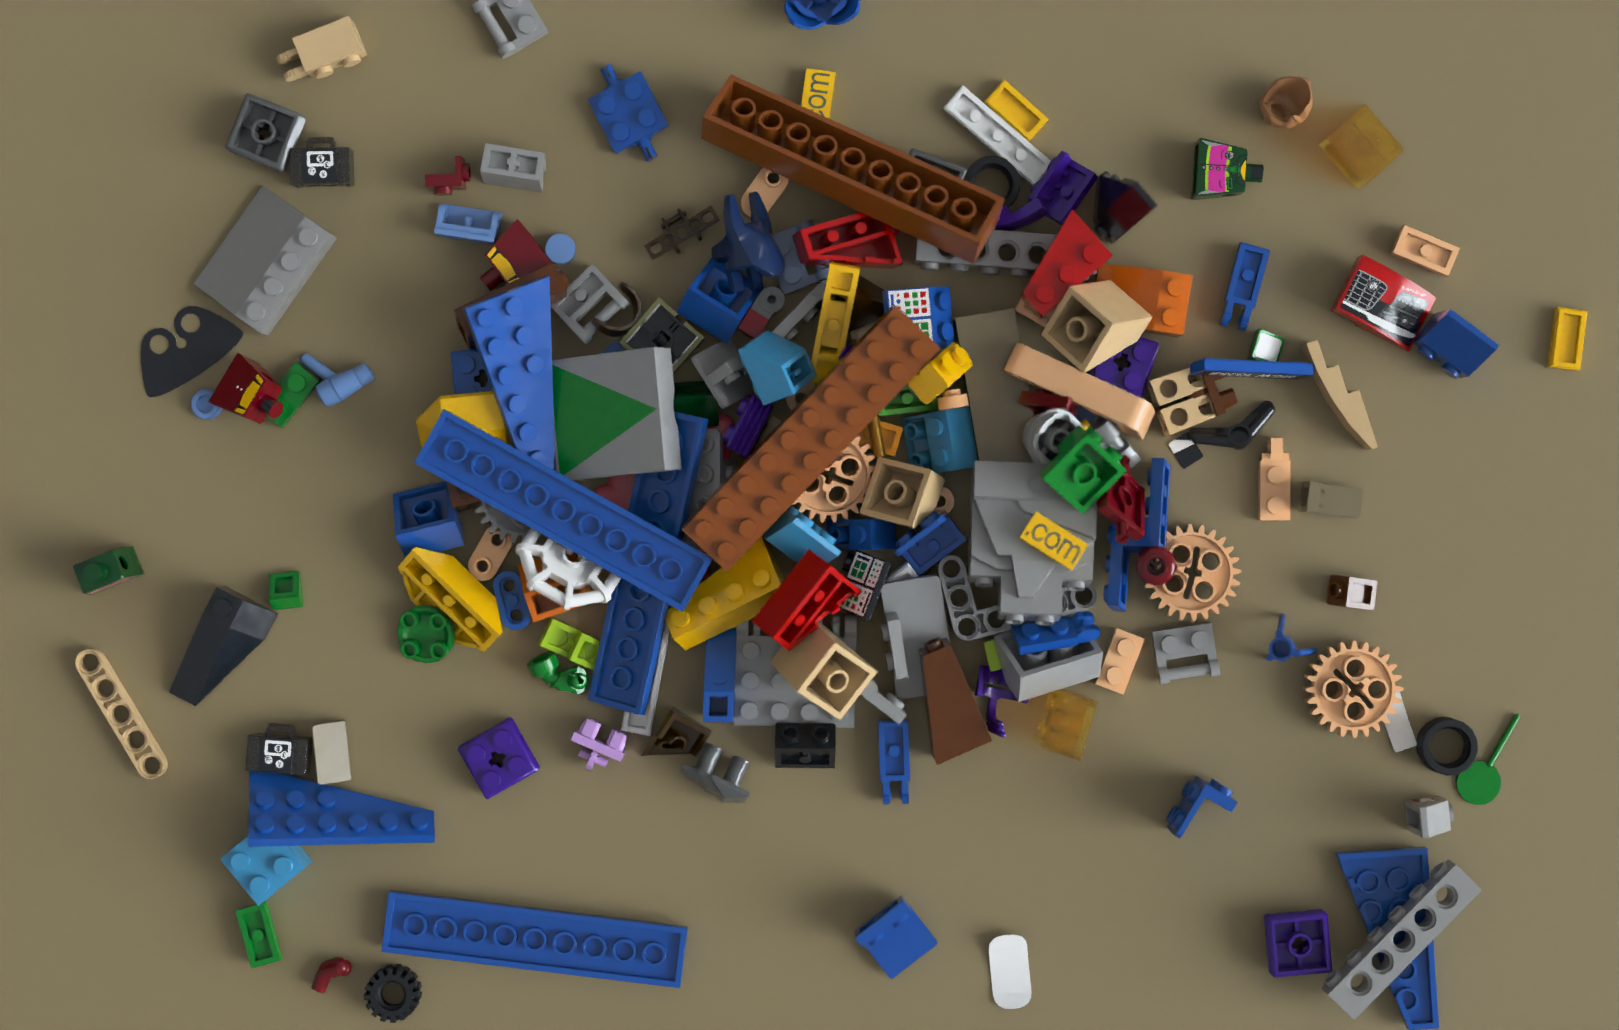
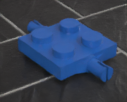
M612 64L607 65L606 68L603 67L600 71L608 86L602 92L589 98L588 101L614 152L618 154L630 147L639 146L646 161L656 158L658 155L650 140L656 133L669 127V124L643 73L639 71L626 79H618Z

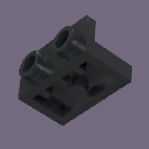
M776 723L775 768H835V724Z

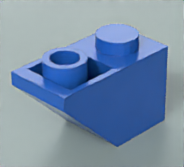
M879 519L836 520V523H833L832 520H827V533L836 539L833 545L839 550L896 549V524Z

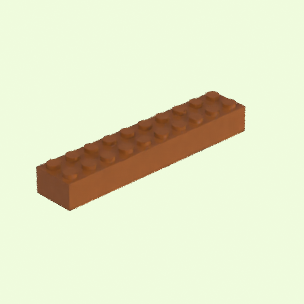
M732 74L702 116L701 139L972 264L975 263L1000 219L1005 198Z
M892 305L682 525V530L727 572L941 348L896 305Z

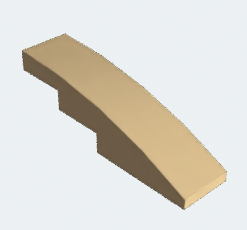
M1318 340L1300 345L1306 363L1313 364L1314 375L1312 377L1343 427L1365 450L1378 448L1360 390L1347 392L1339 365L1326 367Z

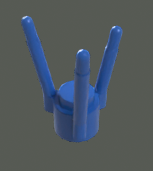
M1284 613L1280 614L1276 637L1271 641L1269 654L1265 656V659L1268 661L1273 659L1285 661L1291 656L1299 657L1301 655L1316 654L1318 652L1316 648H1295L1292 638L1284 635L1286 616Z

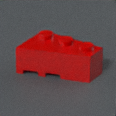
M1073 209L1067 215L1020 295L1039 319L1063 299L1070 286L1080 285L1113 256Z
M861 212L804 228L792 235L801 265L830 266L831 261L857 267L894 269L903 263L892 227Z
M809 549L761 608L752 622L790 651L818 628L816 623L829 613L832 615L836 614L841 610L838 605L851 595L857 597L862 591Z

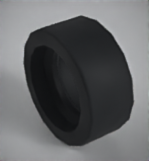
M985 156L976 160L967 169L964 180L973 184L977 174L986 168H995L1002 171L1009 182V190L1004 197L1003 206L1010 207L1016 201L1020 191V177L1016 168L1008 160L998 156Z
M1439 717L1427 722L1419 731L1416 739V751L1421 762L1430 770L1446 776L1458 775L1468 770L1475 762L1478 753V740L1473 730L1464 722L1449 717ZM1450 728L1456 730L1463 738L1464 750L1457 761L1443 764L1433 758L1429 744L1432 736L1437 731Z

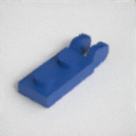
M1242 242L1239 243L1224 298L1225 305L1222 310L1220 325L1227 327L1232 317L1233 306L1236 304L1244 307L1238 320V330H1246L1252 309L1256 306L1270 253L1269 249Z
M1089 611L1076 612L1071 617H1061L1058 622L1054 621L1053 625L1048 626L1037 625L1036 621L1011 625V635L1020 655L1078 646L1080 643L1095 641V639L1100 637L1101 633L1099 627L1093 624L1095 619L1093 613Z
M908 719L903 720L900 724L894 720H878L879 766L883 805L890 804L891 801L889 781H901L900 800L902 804H909L910 754Z

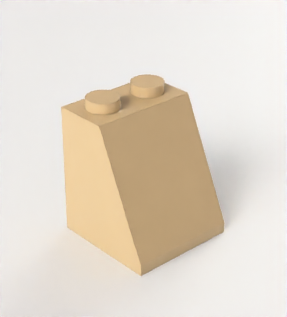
M1111 280L1074 285L1068 288L1041 335L1084 373L1137 342L1153 316Z
M818 622L816 623L818 628L793 649L788 651L782 646L770 663L798 693L841 720L876 675L877 671L828 628Z

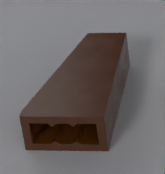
M551 263L454 309L456 325L469 350L476 349L477 347L462 308L545 275L550 276L551 306L567 297L566 287L569 286V282L563 270L557 271L554 263Z
M940 637L933 638L924 644L925 647L919 649L930 749L937 765L992 741L947 637L943 639Z

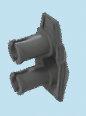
M711 743L705 744V748L696 766L691 767L686 764L682 766L680 771L687 779L700 785L704 791L716 796L721 803H744L750 795L748 791L739 787L750 765L747 760L733 756L723 779L712 774L723 752L716 745Z

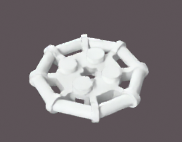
M530 528L522 542L516 545L515 552L520 557L527 579L526 587L530 591L535 590L563 606V610H570L571 607L597 602L607 603L611 600V594L621 577L610 573L603 584L598 579V575L603 569L601 566L579 554L577 557L579 562L569 561L565 554L571 555L574 551L550 538L547 539L543 546L535 545L541 533ZM532 556L541 557L542 572L537 573ZM551 578L566 587L565 593L544 581ZM586 585H590L594 589V591L573 594V588L581 589Z

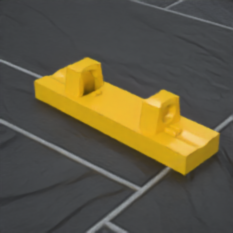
M830 261L811 359L817 377L810 382L818 383L835 366L840 353L845 348L860 267ZM833 296H840L844 298L846 302L834 300L831 298Z

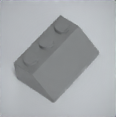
M1011 631L994 636V643L1005 682L1018 702L1100 677L1103 651L1094 640L1080 643L1078 646L1020 655L1012 638Z

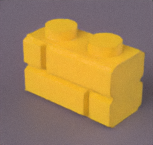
M953 342L923 367L908 382V386L923 403L928 405L973 366L972 360L965 349Z

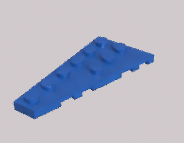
M545 275L462 309L512 446L554 469L555 441L550 276Z
M249 766L248 847L434 843L435 841L434 811L325 784L318 785L316 782L271 771H259L258 768Z
M1426 847L1335 852L1368 935L1376 927L1381 928L1389 920L1388 915L1395 907L1403 906L1410 899L1409 894L1417 885L1424 884L1429 879L1428 848ZM1420 909L1415 913L1414 920L1416 923L1422 922L1425 919L1426 910ZM1398 931L1395 933L1393 943H1401L1405 938V932ZM1434 940L1389 984L1408 1030L1439 1028ZM1383 952L1376 953L1380 964L1384 959Z

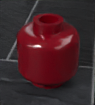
M1163 546L1147 547L1137 556V573L1147 584L1154 586L1162 585L1168 582L1175 573V559L1172 553ZM1156 558L1159 559V561L1154 562L1152 559ZM1149 563L1154 565L1153 569L1150 568Z

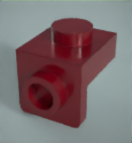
M455 156V174H425V187L430 191H434V195L440 196L452 195V190H466V182L471 181L470 164L465 163V159L462 156Z

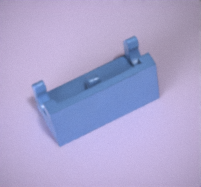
M442 203L438 208L434 234L443 238L494 245L499 239L503 213Z

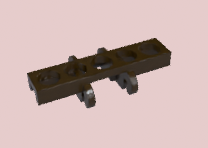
M712 206L707 207L687 220L684 217L687 215L686 211L681 212L679 208L677 209L678 214L670 219L665 220L661 218L663 221L661 227L663 229L666 227L668 231L644 245L652 260L657 259L673 248L677 254L681 253L677 245L694 235L701 241L702 237L699 233L720 221ZM711 212L714 216L713 220L705 223L702 220V216ZM681 219L684 221L672 229L669 227ZM696 220H698L701 224L700 228L696 229L695 225L693 224V222ZM684 227L687 229L688 234L685 238L677 237L676 231L678 228ZM668 238L671 245L666 246L663 240ZM659 243L662 246V250L656 254L652 253L650 248Z

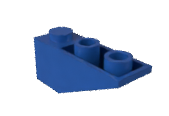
M729 629L706 640L703 722H734L736 629Z

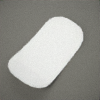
M1013 934L998 936L989 944L994 1000L998 1006L1004 1009L1024 1007L1029 1003L1032 993L1026 940L1022 936Z

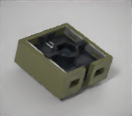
M659 297L619 343L627 350L649 347L671 348L674 375L702 344L705 337L687 321L682 324L677 320L678 313Z

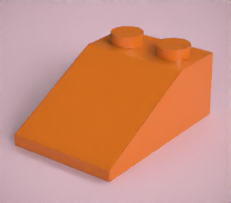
M1103 264L1098 268L1096 282L1111 280L1153 316L1144 332L1176 338L1183 335L1193 275Z

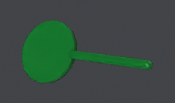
M1519 714L1513 716L1488 762L1475 761L1468 770L1457 775L1456 789L1466 802L1474 805H1485L1493 801L1499 794L1501 777L1493 764L1520 718Z

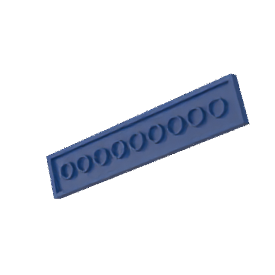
M443 409L414 462L682 612L687 607L713 558L446 409Z
M674 411L678 425L682 470L636 474L628 511L683 541L685 532L682 530V525L688 519L709 419ZM622 578L612 592L611 600L608 602L588 700L633 714L645 715L669 604Z
M390 890L388 893L381 952L680 988L688 926Z

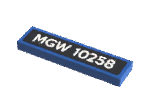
M1203 358L1190 364V375L1295 380L1314 375L1313 364L1301 362Z

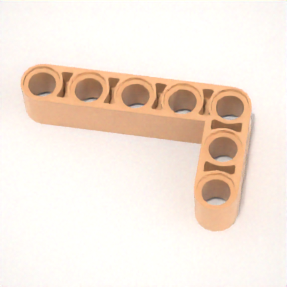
M1016 343L1003 369L1006 373L1040 389L1047 390L1053 393V395L1071 397L1075 405L1114 422L1120 431L1139 440L1144 439L1156 414L1152 404L1092 375L1083 373L1081 370L1021 343Z

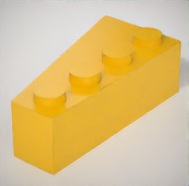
M762 536L727 572L721 567L698 585L684 612L673 606L667 611L665 619L672 638L685 651L755 617L785 580L772 548Z

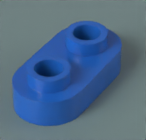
M515 571L501 572L493 582L500 618L507 628L520 630L526 627L532 618L523 594L520 575ZM507 580H512L515 583L513 591L506 590L505 582ZM514 609H519L522 612L520 620H515L512 617Z

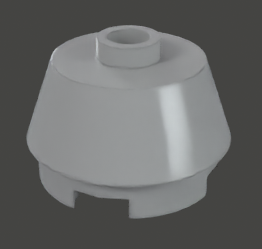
M1062 409L1048 410L1035 415L1027 422L1023 431V443L1032 460L1038 466L1045 468L1061 452L1057 446L1078 425L1081 427L1082 425L1068 411Z

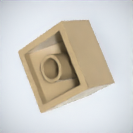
M878 457L859 514L915 529L936 508L945 479L928 468Z

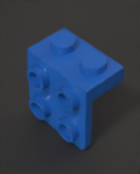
M934 511L919 524L922 527L915 533L913 529H910L895 542L898 547L893 553L897 557L902 554L918 576L967 540L946 511L940 515L937 511Z
M1198 776L1193 781L1189 780L1182 790L1181 795L1184 797L1178 807L1173 806L1167 815L1166 821L1169 822L1167 825L1168 830L1180 839L1205 797L1232 813L1238 803L1231 797L1233 791L1213 778L1210 783Z

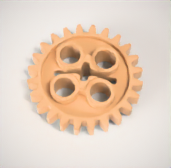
M858 435L825 469L829 471L832 467V471L836 475L852 480V485L842 483L840 480L830 476L826 479L821 473L816 478L815 485L812 488L806 489L794 501L793 504L800 502L797 510L801 513L808 509L807 517L810 520L817 513L821 523L825 521L826 515H829L832 522L836 523L837 514L841 513L847 520V510L851 509L856 514L859 513L856 504L858 502L863 504V496L867 492L872 477L870 473L874 471L876 466L868 463L875 458L873 453L865 454L869 445L867 443L858 445L861 436ZM849 458L854 459L856 464L853 471L848 473L842 472L841 465L843 461ZM833 487H843L841 498L838 500L829 499V492Z
M1188 524L1185 533L1182 532L1179 526H1176L1175 536H1172L1167 531L1166 549L1172 553L1174 548L1181 547L1188 555L1184 563L1175 561L1176 569L1173 576L1180 580V590L1178 592H1171L1167 589L1166 583L1155 586L1146 584L1144 586V589L1154 590L1149 600L1159 598L1160 602L1157 609L1159 610L1166 605L1169 607L1167 616L1170 617L1176 611L1178 612L1179 621H1182L1185 615L1189 614L1191 622H1195L1199 613L1203 620H1207L1208 610L1214 615L1220 614L1217 605L1219 604L1227 608L1229 604L1225 597L1234 598L1236 596L1235 592L1230 589L1231 586L1240 585V582L1233 579V576L1240 574L1241 570L1233 568L1232 565L1239 560V557L1230 558L1229 556L1234 547L1224 548L1222 545L1226 537L1224 536L1217 541L1214 539L1216 534L1214 529L1208 535L1204 534V525H1201L1197 532H1194L1192 524ZM1198 547L1199 554L1194 572L1199 573V576L1192 579L1189 598L1184 599L1183 595L1189 575L1184 573V570L1191 567L1194 548ZM1210 554L1216 558L1217 566L1215 569L1208 570L1203 566L1202 558L1204 555ZM1156 558L1152 559L1154 562L1159 561V559ZM1149 563L1150 568L1153 569L1154 565ZM1204 583L1210 588L1208 599H1201L1196 595L1195 588L1197 584Z
M1350 640L1348 648H1346L1343 642L1338 641L1337 651L1327 646L1328 656L1325 657L1317 653L1316 656L1320 661L1319 665L1309 664L1310 668L1315 671L1314 674L1304 676L1307 680L1311 681V685L1303 687V690L1311 692L1312 695L1304 701L1305 703L1315 705L1309 713L1312 715L1321 714L1317 719V723L1322 725L1328 721L1326 730L1329 732H1333L1338 726V735L1344 737L1347 730L1352 738L1357 737L1358 730H1360L1363 736L1367 737L1369 736V727L1379 732L1380 726L1378 722L1381 721L1389 725L1390 721L1386 715L1388 713L1397 715L1398 713L1392 707L1393 703H1402L1401 699L1395 697L1396 692L1404 690V688L1395 685V682L1400 680L1402 675L1392 674L1397 664H1386L1390 655L1383 653L1378 656L1380 650L1378 646H1373L1368 651V642L1362 641L1358 648L1356 641ZM1357 660L1359 670L1356 674L1350 676L1347 672V665L1350 661ZM1335 669L1348 682L1356 684L1355 689L1372 703V708H1368L1359 696L1350 693V687L1334 674ZM1331 681H1335L1338 685V691L1334 696L1328 697L1325 691L1326 686ZM1373 681H1378L1380 691L1376 696L1371 697L1368 692L1369 685ZM1356 702L1359 705V713L1357 716L1349 718L1347 708L1351 703Z

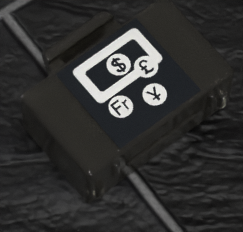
M311 137L307 139L306 148L289 149V173L292 186L298 189L302 187L354 186V151L349 147H336L333 137ZM314 144H330V147H327V148H313V145H314Z
M269 723L266 733H252L248 735L245 770L255 771L256 773L306 775L310 773L313 738L296 736L294 725ZM273 730L289 731V735L272 734Z

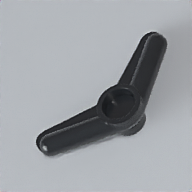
M1264 401L1239 424H1234L1230 428H1192L1189 431V437L1196 444L1230 447L1236 450L1244 449L1274 414L1275 407L1271 401Z

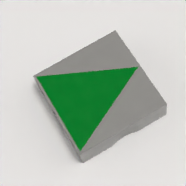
M649 347L552 360L554 441L557 472L574 481L614 477L617 475L682 470L678 425L673 405L675 389L671 348Z

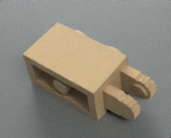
M346 16L292 38L296 48L279 54L276 59L278 64H287L300 58L301 66L288 70L283 74L285 82H290L307 75L311 77L316 76L317 79L327 77L337 67L342 65L344 67H352L359 64L361 58L367 56L354 21L349 16Z

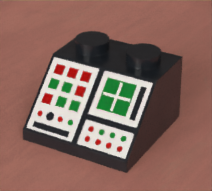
M855 550L854 555L848 553L842 570L847 572L845 578L860 589L862 593L857 597L852 595L838 605L840 609L870 621L891 563L859 550Z

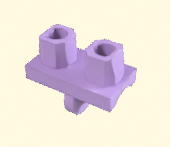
M587 717L580 729H577L571 738V741L593 750L590 752L581 748L578 754L579 757L588 760L585 769L591 771L594 764L606 768L609 759L599 756V753L621 762L627 751L624 750L628 734L613 728L607 742L601 740L596 736L602 723Z

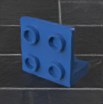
M902 895L854 931L855 939L861 947L865 946L891 979L937 945L935 937Z

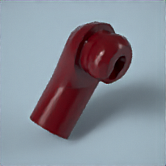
M335 957L322 962L311 988L317 992L325 993L331 978L339 975L345 977L350 974L352 969L351 962L344 960L343 957Z

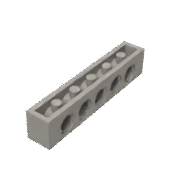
M993 230L983 247L984 256L976 259L974 264L955 255L949 257L942 256L938 251V247L916 238L914 263L921 264V269L939 270V265L951 266V271L969 272V268H981L982 274L998 275L999 270L1011 271V276L1029 277V272L1034 273L1038 264L1030 261L1028 257L1029 250L1036 248L1045 255L1056 235ZM1002 246L1010 247L1014 252L1013 260L1003 261L998 255L999 248ZM1097 270L1089 277H1094L1097 274ZM1089 277L1085 279L1083 282H1088Z
M1447 860L1445 863L1437 864L1430 873L1431 877L1424 884L1417 885L1410 892V899L1403 906L1395 907L1388 915L1389 920L1381 928L1376 927L1367 936L1368 941L1360 949L1353 950L1345 960L1347 963L1339 971L1334 970L1326 977L1325 985L1321 989L1353 1020L1482 891L1455 863ZM1446 887V898L1442 901H1437L1436 892L1440 888ZM1420 909H1425V919L1422 922L1416 923L1414 920L1415 913ZM1404 931V940L1399 944H1394L1393 937L1395 933ZM1383 952L1384 959L1382 963L1373 966V956L1376 953ZM1362 974V983L1357 987H1351L1350 981L1352 977Z

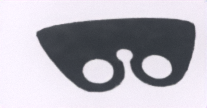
M188 306L182 309L174 320L177 334L187 342L185 348L177 347L176 338L167 329L155 328L149 331L144 336L141 345L142 375L147 395L149 397L163 395L198 376L238 344L243 336L242 330L209 310L197 306ZM187 314H195L200 319V327L193 333L186 332L181 325L183 317ZM156 335L165 336L169 342L167 351L162 354L154 353L150 348V341Z

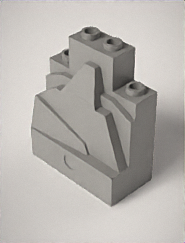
M975 461L969 487L968 583H975V586L981 588L993 587L994 584H998V619H1004L1007 624H1022L1024 620L1036 621L1037 625H1053L1054 621L1058 622L1062 616V586H1065L1069 591H1083L1093 581L1097 501L1082 514L1040 476L1039 473L1044 468L1036 463ZM1035 512L1043 515L1088 544L1072 571L1019 539Z

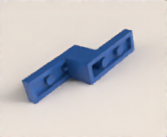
M1152 458V467L1147 469V484L1150 485V497L1145 499V513L1149 515L1145 517V537L1136 541L1129 537L1128 542L1118 543L1115 540V524L1112 522V526L1108 527L1107 539L1108 543L1111 544L1110 555L1106 556L1105 568L1106 572L1109 573L1108 584L1104 586L1103 598L1107 606L1116 612H1126L1130 553H1140L1143 549L1151 546H1163L1166 548L1171 465L1165 458Z

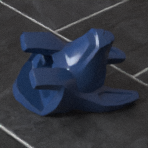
M758 192L749 193L751 222L746 223L740 214L734 194L726 195L724 198L723 219L726 235L724 239L712 247L711 253L713 259L718 263H727L726 276L731 292L744 291L742 269H746L750 288L755 290L764 287L762 275L771 279L780 275L785 267V259L772 236L769 215Z

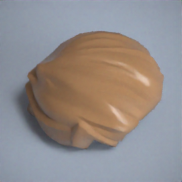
M1294 76L1275 79L1270 86L1265 88L1264 94L1261 95L1259 100L1262 120L1267 125L1277 128H1293L1296 124L1302 123L1308 117L1313 105L1312 81L1304 77Z

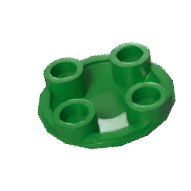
M429 605L414 606L401 615L397 629L402 655L418 662H438L448 655L454 644L455 633L453 624L448 616L437 607Z

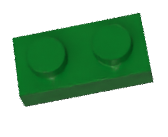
M295 362L279 381V384L282 386V392L277 400L283 404L282 413L275 419L267 417L280 428H284L321 381L299 363Z
M264 901L259 906L253 904L235 910L251 969L282 960L283 956L267 901Z

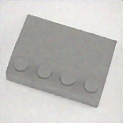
M262 186L194 284L256 331L269 336L337 237Z

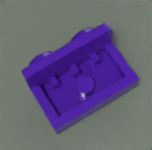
M1061 151L1057 157L1050 161L1047 172L1040 182L1035 183L1032 187L1028 201L1030 202L1036 197L1039 198L1050 211L1046 217L1062 226L1069 212L1072 209L1074 211L1077 209L1098 179V176L1093 171L1073 161L1068 153Z

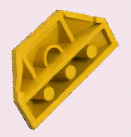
M493 391L440 396L423 414L416 418L421 447L424 446L443 409L512 446Z
M415 547L398 566L400 574L403 575L404 585L410 600L416 606L429 605L437 607L448 616L454 628V643L477 648L479 651L485 652L501 635L502 627L496 597L454 556Z

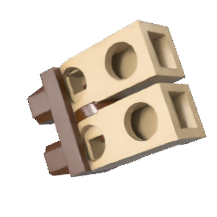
M1190 368L1148 381L1146 389L1153 408L1183 397L1185 401L1155 411L1164 437L1226 413L1225 409L1238 403L1232 388L1218 392L1215 381L1228 376L1190 375Z

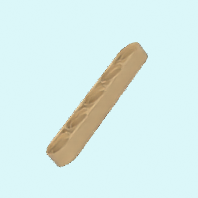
M94 648L81 651L75 659L76 669L138 773L146 779L162 776L168 768L166 756L102 651ZM87 654H93L98 659V666L93 671L86 669L83 664L84 657ZM104 679L111 681L114 686V691L110 696H104L99 691V684ZM118 705L125 706L129 711V717L125 722L118 721L114 716V710ZM133 731H139L144 735V744L140 748H136L130 743L129 739ZM148 757L158 759L160 768L157 773H150L146 770L145 761Z

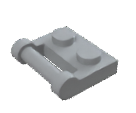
M478 0L471 6L475 15L481 17L499 47L497 51L502 59L510 57L549 33L530 0ZM496 5L499 6L517 39L511 42L508 41L490 11L491 8Z
M591 264L567 287V297L552 304L550 307L587 345L593 340L591 336L598 329L591 321L584 327L578 322L609 294L613 300L594 317L606 323L621 308L624 310L630 303L597 267Z
M1211 622L1150 631L1160 685L1169 684L1171 680L1196 676H1220ZM1206 655L1207 663L1167 669L1166 660Z
M873 678L862 691L861 695L898 724L906 717L907 714L903 709L905 706L904 702L890 691L887 695H884L878 690Z

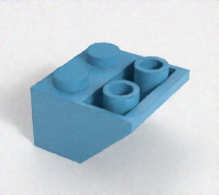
M768 330L762 332L738 349L741 364L748 371L753 382L754 392L761 399L763 406L794 395L817 377L805 348Z
M969 407L947 409L901 418L909 464L941 473L971 468L974 462L978 461Z
M792 505L762 535L763 538L796 563L799 562L809 549L827 563L838 557L841 553L833 545L836 542L835 538Z

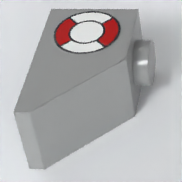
M1438 796L1404 800L1408 831L1421 838H1430L1451 830L1450 822L1454 820L1452 805L1448 804L1447 799Z

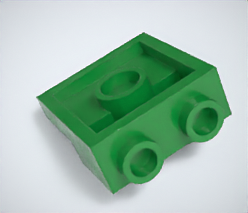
M1078 425L1057 446L1061 452L1039 474L1079 512L1084 514L1127 470L1119 462L1123 457L1110 444L1104 448L1100 444L1103 438L1092 427L1085 430Z

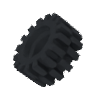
M390 964L386 965L383 969H379L369 979L370 981L365 987L367 991L364 994V1000L368 1001L366 1004L367 1009L371 1008L373 1010L371 1015L374 1017L380 1016V1021L383 1022L390 1020V1023H396L399 1019L402 1021L408 1015L410 1016L420 1003L419 1000L422 997V992H420L422 985L421 981L417 982L416 980L418 978L417 974H411L409 967L401 968V964H396L395 966ZM390 982L400 984L404 989L403 1001L398 1004L386 1002L382 995V989L385 984Z

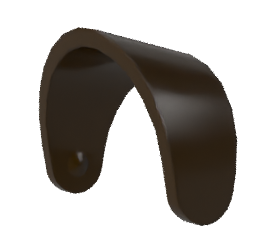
M624 282L619 284V288L628 296L632 303V322L623 327H612L597 318L591 320V323L600 332L610 337H620L627 334L636 324L641 314V301L638 294Z

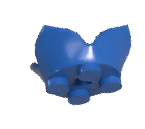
M786 0L784 10L789 22L794 27L812 30L823 25H841L852 20L859 13L861 0Z

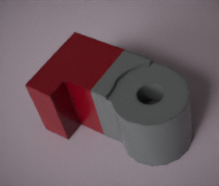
M774 286L764 288L739 325L738 331L751 339L765 332V328L773 315L778 314L784 307L785 296L783 292Z

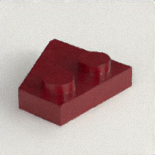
M1036 389L1035 392L1022 391L1019 403L1036 414L1052 409H1062L1078 419L1079 414L1071 397L1053 395V393L1043 389Z

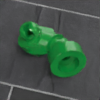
M554 651L542 653L527 663V667L533 677L541 678L546 684L550 683V688H556L558 691L580 694L586 690L589 684L588 673L579 666L568 667L557 672L556 669L559 661Z

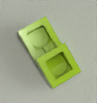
M550 617L538 644L594 671L600 639Z

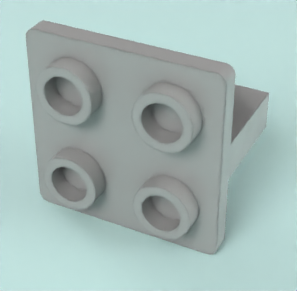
M732 339L728 344L721 341L691 357V361L722 409L743 399L744 396L747 397L754 393L753 382L748 371L741 364L739 351Z

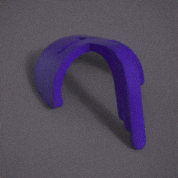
M980 665L974 695L980 697L983 695L989 698L986 713L988 731L997 736L1006 737L1004 722L996 717L997 700L1004 698L1017 701L1011 690L983 686V683L995 684L996 676H998V685H1008L1005 682L1002 669L991 672L988 665ZM1029 699L1024 700V701H1021V702H1022V703H1028Z

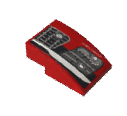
M1360 255L1356 258L1330 311L1354 322L1355 326L1409 352L1436 297L1392 269L1365 255Z

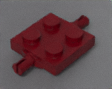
M1121 455L1123 458L1119 462L1127 471L1097 500V508L1103 516H1106L1115 524V540L1118 543H1126L1129 541V537L1134 541L1145 537V489L1131 475L1129 470L1130 458L1126 455Z

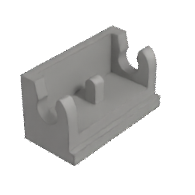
M485 143L480 168L482 181L487 184L542 193L544 186L543 173L546 172V154Z

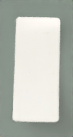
M1396 692L1395 697L1402 700L1401 693ZM1403 700L1402 703H1393L1392 707L1398 713L1397 715L1388 713L1386 716L1390 724L1385 723L1394 751L1399 752L1417 746V742L1407 717Z

